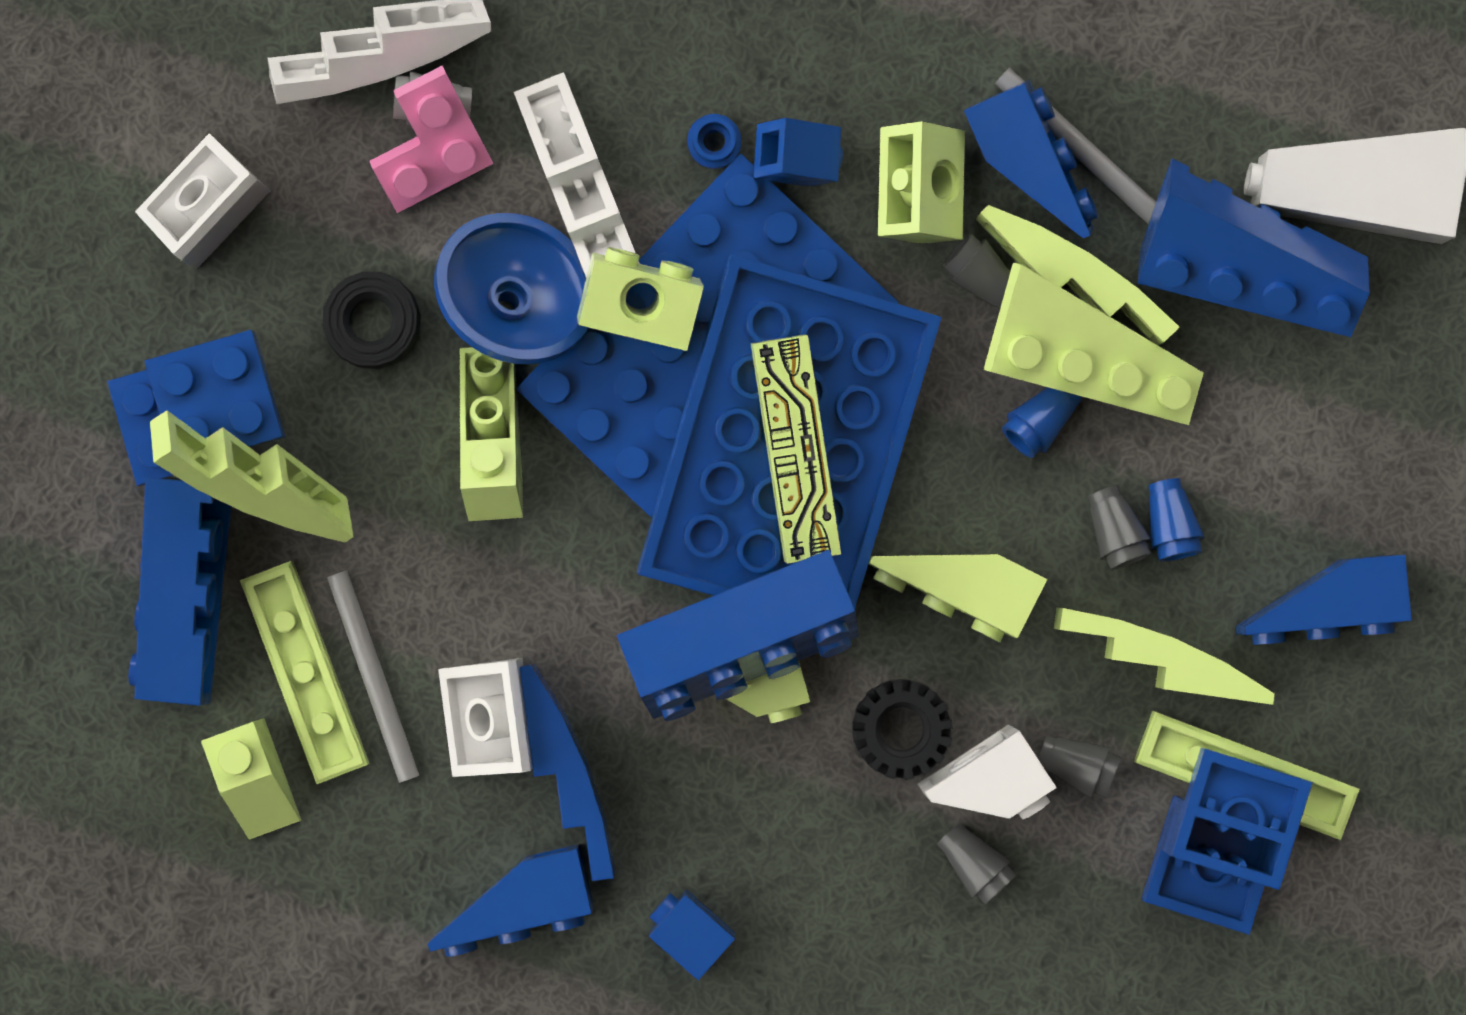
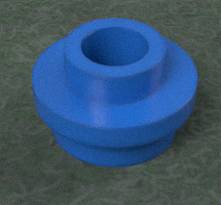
M708 114L696 120L691 126L687 137L688 150L692 158L699 165L709 169L724 168L731 164L738 156L741 149V134L737 125L730 118L720 114ZM710 133L721 134L725 139L724 147L716 152L708 150L704 145L705 137Z

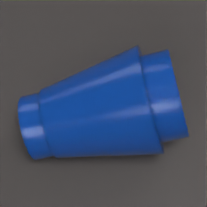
M1046 387L1007 414L1008 422L1002 427V432L1019 452L1029 458H1033L1039 451L1046 453L1076 407L1082 402V398L1078 395Z
M1166 479L1148 485L1150 492L1151 550H1157L1159 561H1175L1202 553L1200 540H1203L1205 537L1185 490L1182 488L1181 479Z

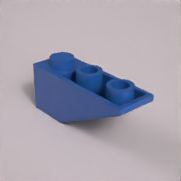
M1029 79L964 110L986 162L1080 237L1086 238L1092 234L1094 227L1091 221L1098 218V212L1087 188L1078 190L1071 176L1070 170L1076 168L1077 165L1066 139L1063 137L1056 140L1047 121L1054 118L1055 114L1043 87L1034 90Z
M1388 555L1337 560L1236 625V634L1252 635V644L1258 645L1286 642L1285 632L1306 630L1307 640L1339 638L1340 627L1361 625V635L1395 633L1394 622L1412 621L1406 556Z
M580 844L526 856L439 931L428 943L429 952L444 948L446 957H451L477 950L476 941L498 936L499 944H507L531 937L530 928L551 924L553 932L584 925L583 916L592 914L594 904Z

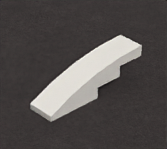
M435 0L373 7L374 27L320 32L322 52L268 58L269 76L276 104L334 95L393 78L438 60L491 32V21L482 0Z
M564 72L515 91L514 95L585 276L587 277L593 252L606 255L607 248L612 247L635 253Z

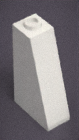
M1466 128L1269 149L1258 158V164H1249L1244 183V195L1252 196V205L1259 208L1261 204H1264L1280 212V216L1443 244L1456 236L1466 177Z

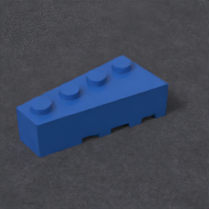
M1171 158L1141 244L1137 284L1347 337L1352 336L1370 294L1367 256L1307 226L1300 229L1280 219V212L1264 204H1261L1258 208L1232 195V188L1214 179L1209 183L1189 173V166Z
M145 477L140 594L134 620L135 630L138 631L137 653L132 655L130 661L129 684L130 686H135L134 699L201 706L211 703L232 506L180 480Z

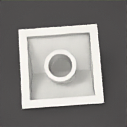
M209 133L135 212L177 258L197 269L264 199L270 190Z
M522 658L438 669L452 777L522 773L533 769L520 667L523 666Z

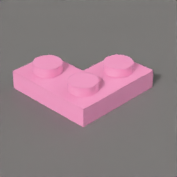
M443 66L393 90L417 137L370 160V164L397 213L494 164Z

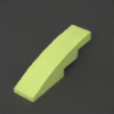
M990 205L981 211L976 218L983 228L1017 263L1024 265L1059 287L1067 284L1082 301L1109 317L1120 309L1156 345L1164 343L1180 328L1131 282L1091 253L1046 228Z
M168 410L150 421L153 462L193 488L244 513L292 530L341 542H347L353 538L347 497L278 444L259 455L223 427L209 437L204 438Z
M1056 608L1054 629L1107 636L1104 658L1158 666L1155 685L1157 688L1271 705L1274 703L1275 694L1226 662L1176 638L1119 619L1066 608Z

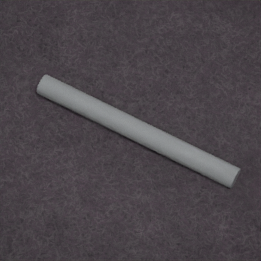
M1009 67L995 84L1002 91H1005L1025 81ZM1053 108L1055 117L1047 121L1055 139L1058 140L1064 137L1073 156L1149 224L1156 201Z
M348 570L327 577L398 781L401 783L420 776Z

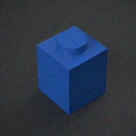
M781 118L757 124L754 179L799 186H817L838 182L839 169L843 161V150L840 145L841 127L791 118Z
M687 889L678 899L670 892L649 916L656 923L650 929L649 937L698 981L735 940V932Z

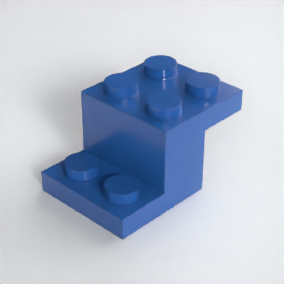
M253 330L144 360L147 370L107 381L136 486L145 485V477L161 479L174 477L173 474L153 462L150 421L167 410L204 438L209 437L222 427L250 448L286 438L258 338Z
M1201 747L1186 797L1182 798L1175 795L1172 797L1141 900L1250 935L1264 886L1280 890L1313 782Z

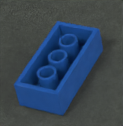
M826 550L616 636L639 695L653 719L663 716L665 721H671L690 714L696 709L695 702L715 695L717 700H723L742 693L748 688L747 681L767 674L769 679H776L790 674L800 667L799 660L819 653L821 658H828L842 653L852 646L850 640L859 637L855 609L830 550Z

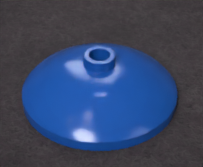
M488 214L462 225L445 243L438 257L434 273L436 299L444 318L455 333L482 354L513 364L543 363L556 359L570 351L578 344L589 328L580 326L577 319L586 281L585 273L573 242L553 226L539 219L521 214ZM499 301L511 303L514 310L506 309Z

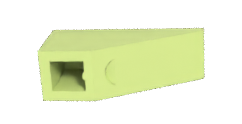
M473 347L460 348V489L468 521L523 518L522 465L515 364L491 358Z
M998 554L871 556L868 565L878 569L873 578L876 581L900 593H903L907 584L926 593L922 604L950 618L956 609L975 618L971 628L999 643L1004 634L1018 639L1047 581L1046 578Z

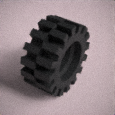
M908 679L889 680L869 690L863 700L859 702L855 710L854 720L852 721L853 740L861 757L876 772L878 771L886 777L893 779H914V776L925 775L931 772V768L937 763L940 764L945 758L944 753L947 747L950 748L952 741L950 737L951 729H953L952 719L949 717L948 708L944 701L929 687ZM905 707L914 710L920 716L923 723L921 739L915 746L907 750H896L889 747L881 736L882 720L888 712L895 708Z

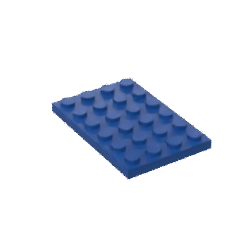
M741 153L639 259L640 264L660 268L661 261L683 264L694 269L692 277L700 278L704 288L688 350L685 351L588 328L582 339L570 351L556 359L540 363L516 388L520 394L651 518L657 503L729 254L898 304L895 298L771 181L754 179V165ZM647 283L635 284L628 290L626 302L636 309L647 308L656 298V289Z
M729 254L636 571L637 574L715 596L794 564L784 562L751 343L808 335L841 549L840 555L832 557L855 609L942 317Z

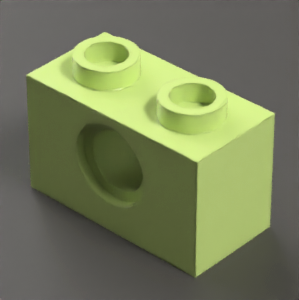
M922 121L880 128L878 237L914 243L963 240L964 130Z
M608 247L606 255L593 252L577 314L578 324L687 351L704 288L700 278L692 277L694 269L671 261H661L660 268L639 264L640 256L638 254L618 248ZM638 283H647L656 289L654 302L644 309L633 308L626 302L628 290Z

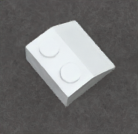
M1010 725L1000 729L918 783L922 792L933 803L1009 819L1016 814H1019L1021 819H1026L1037 813L1050 803L1046 794L1057 788L1021 732Z

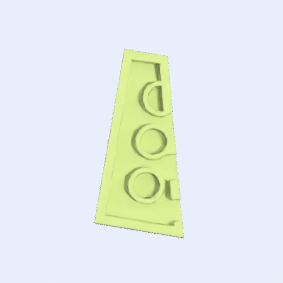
M1013 263L984 370L1189 425L1204 374L1202 371L1024 265Z

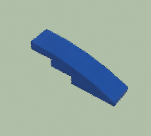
M523 665L520 667L534 777L556 774L563 829L585 826L592 881L613 879L616 874L606 816L589 763L565 711L536 665Z

